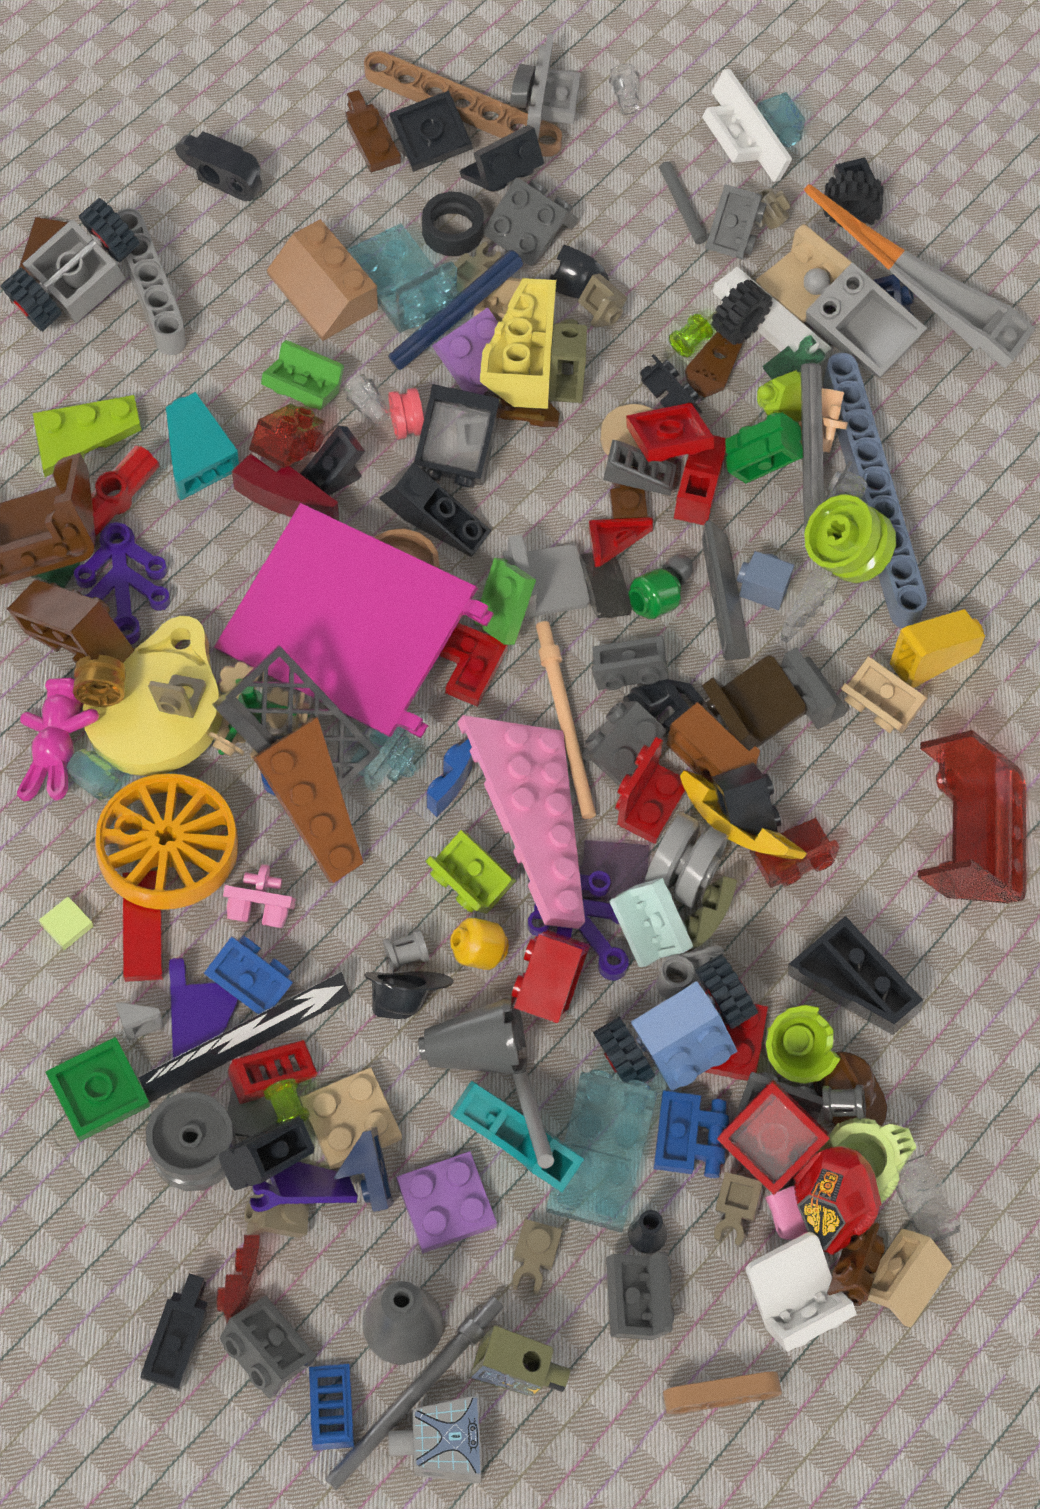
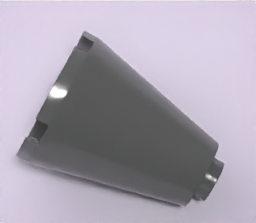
M505 997L426 1028L424 1037H419L418 1039L421 1059L427 1060L430 1067L507 1074L526 1072L527 1058L519 1059V1050H522V1047H526L521 1012L513 1006L516 999L514 997Z
M406 1281L394 1282L379 1291L368 1303L363 1316V1332L371 1351L383 1361L395 1365H407V1363L420 1361L428 1357L438 1345L443 1331V1316L435 1298L423 1288Z

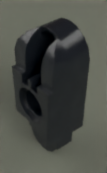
M204 131L201 132L198 138L190 134L189 136H183L175 146L178 157L186 165L196 169L198 180L242 201H251L262 188L263 183L260 178L259 163L252 154L243 151L241 146Z

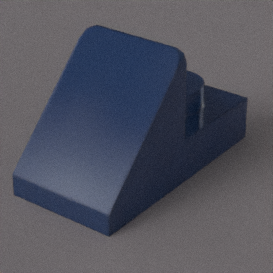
M377 1126L368 1128L362 1133L334 1179L364 1173L365 1179L361 1180V1191L365 1203L371 1202L373 1212L389 1209L394 1204Z

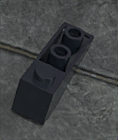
M414 462L398 472L379 497L382 502L404 521L470 557L475 554L491 532L485 524Z

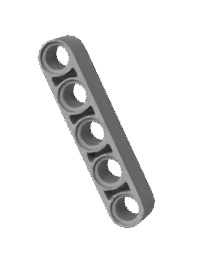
M123 208L117 214L129 226L128 228L133 231L134 236L138 238L140 243L123 261L158 350L166 355H176L182 352L186 346L183 318L143 216L136 209Z

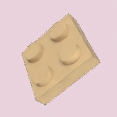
M371 1067L299 1097L302 1108L330 1170L342 1166L362 1133L368 1128L377 1126L381 1148L402 1140V1134Z

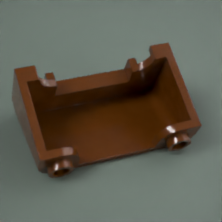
M81 453L67 456L57 461L53 471L54 481L57 486L0 503V585L82 562L92 556L96 535L88 467Z

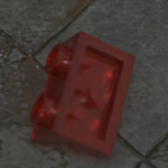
M815 817L781 833L807 853L803 859L780 858L750 850V854L771 889L780 884L784 887L792 885L802 877V874L813 869L815 872L827 869L835 862L840 846L836 840L829 841Z

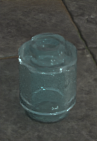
M80 749L67 764V772L71 775V780L99 801L105 798H112L122 786V780H120L122 776L121 770L95 751L88 752L86 749Z

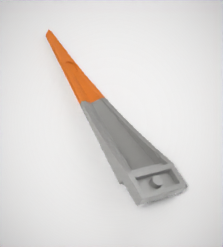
M808 184L804 188V191L973 349L977 350L981 347L992 360L998 362L1004 369L1014 360L1035 330V327L1016 310L952 278L905 251L858 220L814 186Z

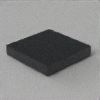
M450 91L389 113L391 122L413 172L473 149Z

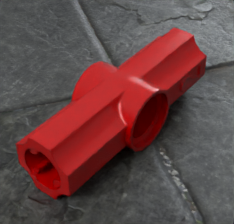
M136 445L113 471L103 473L96 480L95 490L91 493L96 536L115 515L123 514L129 510L132 505V497L160 467L158 460L144 447ZM120 490L118 494L108 496L110 492Z

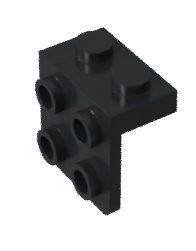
M527 125L474 152L476 162L462 168L459 172L462 179L490 192L504 189L507 183L516 177L522 178L531 175L535 168L545 164L535 128Z

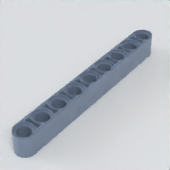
M836 353L828 360L823 387L844 392L838 420L846 421L848 425L847 429L836 428V432L855 496L886 516L891 521L896 532V549L891 561L878 574L890 618L897 627L903 629L906 626L921 621L927 604V595L858 363L850 354ZM894 575L903 576L905 579L897 578ZM903 605L912 606L914 609L905 608Z

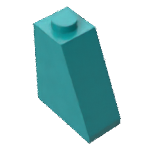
M196 392L186 397H180L167 406L166 415L177 497L181 501L231 475L232 470L239 465L238 450Z

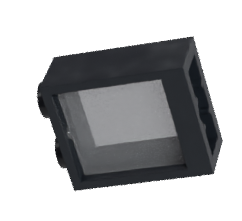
M432 384L414 463L435 481H440L441 476L455 479L454 484L466 488H474L475 484L484 485L502 409L500 398Z

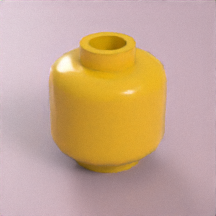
M467 918L453 931L450 945L453 949L454 957L459 964L482 970H491L505 959L508 953L509 941L503 928L498 923L478 918Z

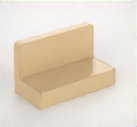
M902 1228L881 1258L877 1272L870 1274L874 1281L869 1292L868 1301L890 1308L904 1326L912 1327L950 1271L952 1265L931 1237Z

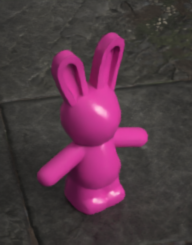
M54 678L45 682L47 699L42 706L43 718L30 712H24L20 717V721L24 726L39 732L33 739L31 746L33 761L17 790V796L22 801H31L37 795L47 772L46 789L49 796L53 800H61L65 797L68 791L67 764L71 761L74 753L70 733L95 723L99 718V713L95 709L81 712L84 703L77 700L73 694L75 680L73 678Z

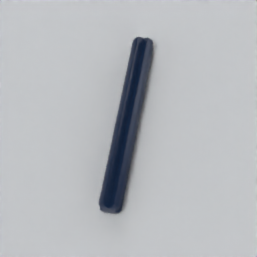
M514 250L507 252L390 352L388 357L391 363L399 370L408 365L523 266L521 257Z

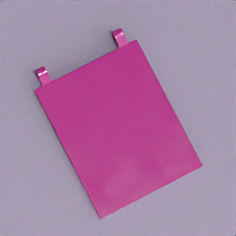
M300 503L214 648L240 662H245L250 667H255L280 645L343 714L390 738L397 727H402L409 733L422 738L428 725L422 722L423 719L407 712L412 700L461 617L467 615L474 621L487 626L494 614L488 610V605L478 600H472L478 590L475 585ZM279 656L268 667V676L279 682H289V666ZM294 672V682L304 683ZM294 688L314 699V693L310 688Z

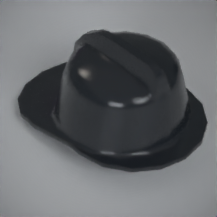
M426 971L399 973L366 972L364 974L366 979L372 981L373 1014L377 1017L390 1019H407L416 1014L422 1008L429 990L447 988L454 981L445 974Z

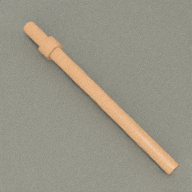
M542 621L536 624L541 646L538 653L541 665L546 667L560 729L564 734L565 750L582 819H591L596 816L560 668L562 657L559 646L554 644L550 623Z

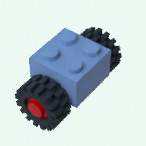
M722 954L695 969L707 995L696 981L631 1021L639 1036L635 1038L637 1042H635L620 1016L593 1032L605 1052L603 1054L629 1092L656 1076L642 1051H647L671 1091L691 1084L698 1075L713 1066L725 1063L731 1055L737 1052L720 1015L730 1029H733L758 1014V1011L742 981Z

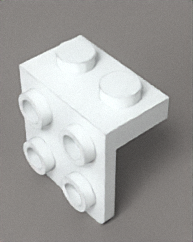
M807 1232L750 1262L746 1267V1273L765 1328L787 1352L805 1345L809 1340L830 1329L839 1327L843 1322L857 1315L853 1302L843 1292L830 1296L827 1294L832 1276L820 1240L813 1232Z

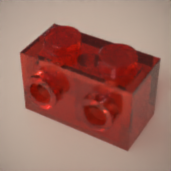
M290 403L258 419L249 450L285 468L319 450L324 440L322 430L325 421L316 417L312 410L306 407H297Z

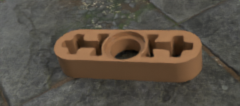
M770 1371L672 1387L663 1391V1398L667 1414H682L772 1399L780 1396L782 1389L778 1372Z

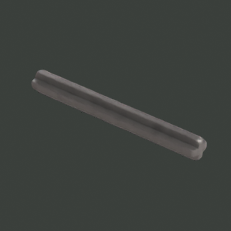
M806 363L801 366L804 532L809 517L824 502L821 366L816 363Z

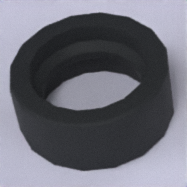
M448 191L437 194L425 205L422 212V235L426 244L433 251L445 256L464 255L478 247L483 238L484 212L480 204L472 196L462 192ZM446 214H459L467 217L472 222V227L459 234H447L439 231L434 226V221Z

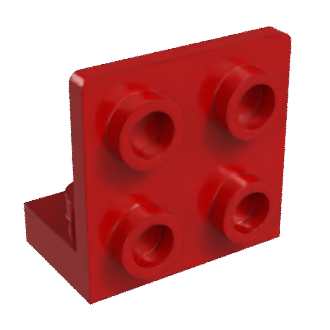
M655 737L650 747L644 745L635 761V765L638 767L633 776L626 774L617 792L620 797L615 806V809L619 811L617 825L655 845L686 794L680 775L659 765L663 740Z

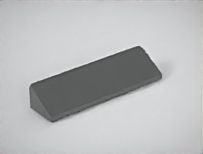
M711 520L706 521L701 541L722 655L725 660L748 658L750 651L728 537Z

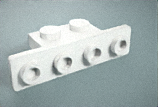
M724 69L712 90L713 95L721 106L708 107L702 118L733 163L758 160L773 182L780 181L792 158L731 69Z

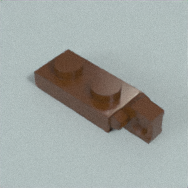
M359 89L347 93V106L350 110L345 112L347 127L369 171L372 173L401 163V155L377 108L375 109L373 104H365Z

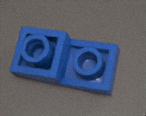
M469 739L461 745L459 743L453 745L446 752L443 760V776L441 775L433 780L427 789V808L436 817L456 798L472 769L474 760L470 753L472 746Z

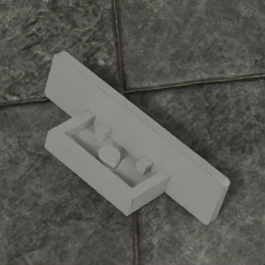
M547 34L546 45L539 46L537 64L540 65H536L531 94V105L535 107L529 106L527 125L535 128L538 139L542 120L574 124L581 73L550 69L554 34Z

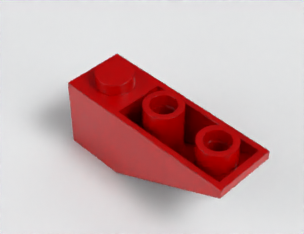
M713 435L714 449L701 451L695 455H688L677 494L673 519L703 526L706 521H709L726 454V438Z

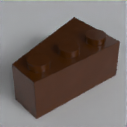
M35 579L7 608L25 634L56 652L64 648L75 654L72 658L75 663L86 656H90L91 660L99 659V655L111 656L124 663L135 651L110 617L108 605L98 597L90 598L82 595L77 590L69 591L61 588L56 583L51 582L48 584Z

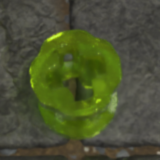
M695 313L691 315L684 327L680 330H674L669 335V342L672 348L683 357H690L694 353V348L701 341L708 340L713 336L711 325L700 314Z
M293 1078L276 1082L263 1092L265 1099L271 1101L278 1117L276 1123L300 1116L305 1122L310 1117L309 1110L302 1107L296 1092L298 1084Z

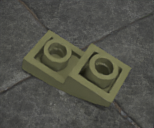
M723 876L709 885L702 898L703 907L686 917L684 925L693 944V947L687 950V952H691L704 944L719 927L731 904L737 884L736 879Z

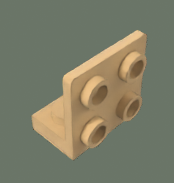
M803 224L795 230L791 252L757 278L756 283L804 323L806 322V310L820 296L810 294L805 289L803 283L805 274L813 268H821L828 273L830 284H832L852 262Z

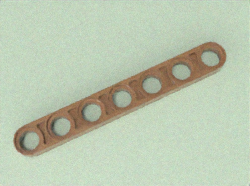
M374 51L365 57L364 72L365 77L370 82L416 102L433 97L426 92L431 87H437L443 92L450 91L454 103L459 99H465L471 103L466 108L456 106L462 122L499 138L515 132L510 128L514 124L520 123L527 126L528 113L386 52ZM380 63L384 64L387 68L377 72L373 71L370 67L373 64ZM403 75H409L415 80L405 84L401 83L398 79ZM492 111L496 112L499 117L494 120H488L482 115L485 112ZM542 120L538 139L542 156H554L562 147V131L556 125ZM543 136H552L556 141L553 144L547 145L540 142L539 139Z

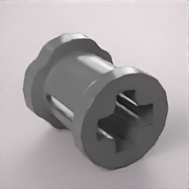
M863 1084L856 1085L855 1089H831L830 1086H823V1113L826 1121H832L833 1117L857 1116L858 1119L866 1117Z

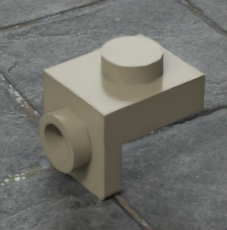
M595 274L589 280L578 303L594 316L590 324L595 328L613 325L620 319L623 313L622 307L628 298L601 274Z
M255 1194V1195L251 1196L250 1198H260V1197H262L264 1194H260V1195H256V1194ZM248 1201L244 1213L245 1221L247 1222V1235L257 1236L263 1232L295 1238L306 1236L308 1232L309 1203L279 1204L269 1210L257 1212L252 1209Z

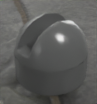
M678 554L669 558L662 566V569L669 571L683 585L691 577L693 564L686 555Z

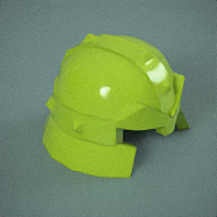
M801 1005L789 1009L786 1008L782 1014L776 1017L771 1027L767 1028V1057L777 1073L789 1081L804 1084L820 1081L834 1070L841 1059L835 1051H832L833 1029L819 1014L818 1007Z

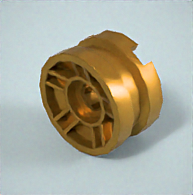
M99 655V659L91 660L90 656H86L76 662L73 694L77 700L95 707H108L118 704L123 700L126 668L121 661L111 656Z

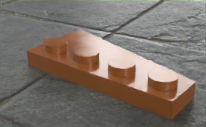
M314 717L252 758L329 883H335L364 862L318 717Z

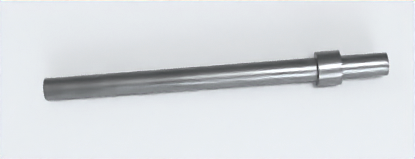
M491 1297L472 1319L467 1317L456 1329L458 1332L456 1337L325 1478L336 1491L388 1435V1431H392L468 1346H475L485 1335L483 1330L504 1308L496 1298Z

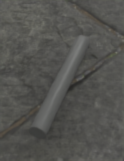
M671 162L662 163L659 169L695 244L704 243L707 240V236Z

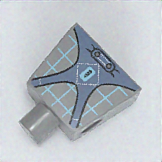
M469 1396L415 1408L412 1410L413 1430L388 1431L389 1456L414 1455L415 1475L468 1483H481L478 1396Z

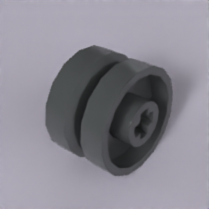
M199 1092L178 1093L164 1100L152 1112L146 1127V1145L158 1175L171 1187L184 1191L205 1190L220 1183L226 1176L219 1161V1154L236 1145V1136L232 1120L226 1108L212 1096Z

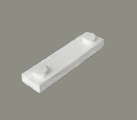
M736 267L714 284L713 293L722 300L724 296H729V291L732 288H737L738 283H744L745 280L752 279L739 267ZM772 297L771 301L773 304L769 307L770 312L764 316L765 321L763 324L760 323L757 326L759 328L757 331L800 369L803 364H820L831 354L832 348Z

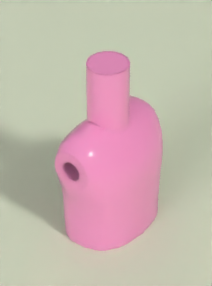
M795 1186L779 1191L775 1195L772 1194L765 1197L772 1213L777 1234L784 1240L796 1239L808 1232L795 1199Z

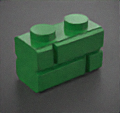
M782 412L772 413L766 417V420L754 426L742 427L739 433L725 439L726 453L728 454L726 456L727 471L747 484L802 459L801 426Z

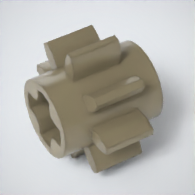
M767 188L758 193L763 195L761 202L767 203L761 223L755 221L757 226L761 228L766 224L772 230L782 225L789 218L786 210L791 207L783 191L779 190L777 193H774L772 188Z

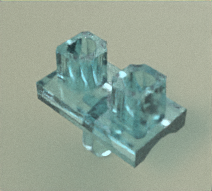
M397 727L391 738L374 729L370 734V742L381 748L379 750L380 753L358 774L365 778V787L375 792L386 775L389 780L396 782L400 775L410 778L417 770L416 766L411 762L415 752L407 747L410 742L406 735L408 731L402 727ZM361 747L353 756L351 762H357L368 751Z

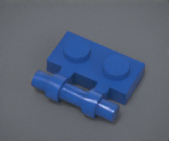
M663 1090L653 1169L692 1174L694 1160H701L705 1162L704 1176L719 1178L721 1164L725 1163L726 1150L717 1140V1137L729 1125V1116L726 1115L727 1101L714 1099L711 1103V1112L700 1110L701 1095ZM698 1126L709 1129L707 1145L696 1144Z

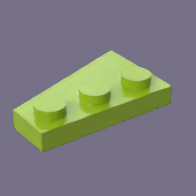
M134 395L32 413L45 477L53 474L55 464L64 457L81 453L84 459V454L98 447L107 448L141 431Z

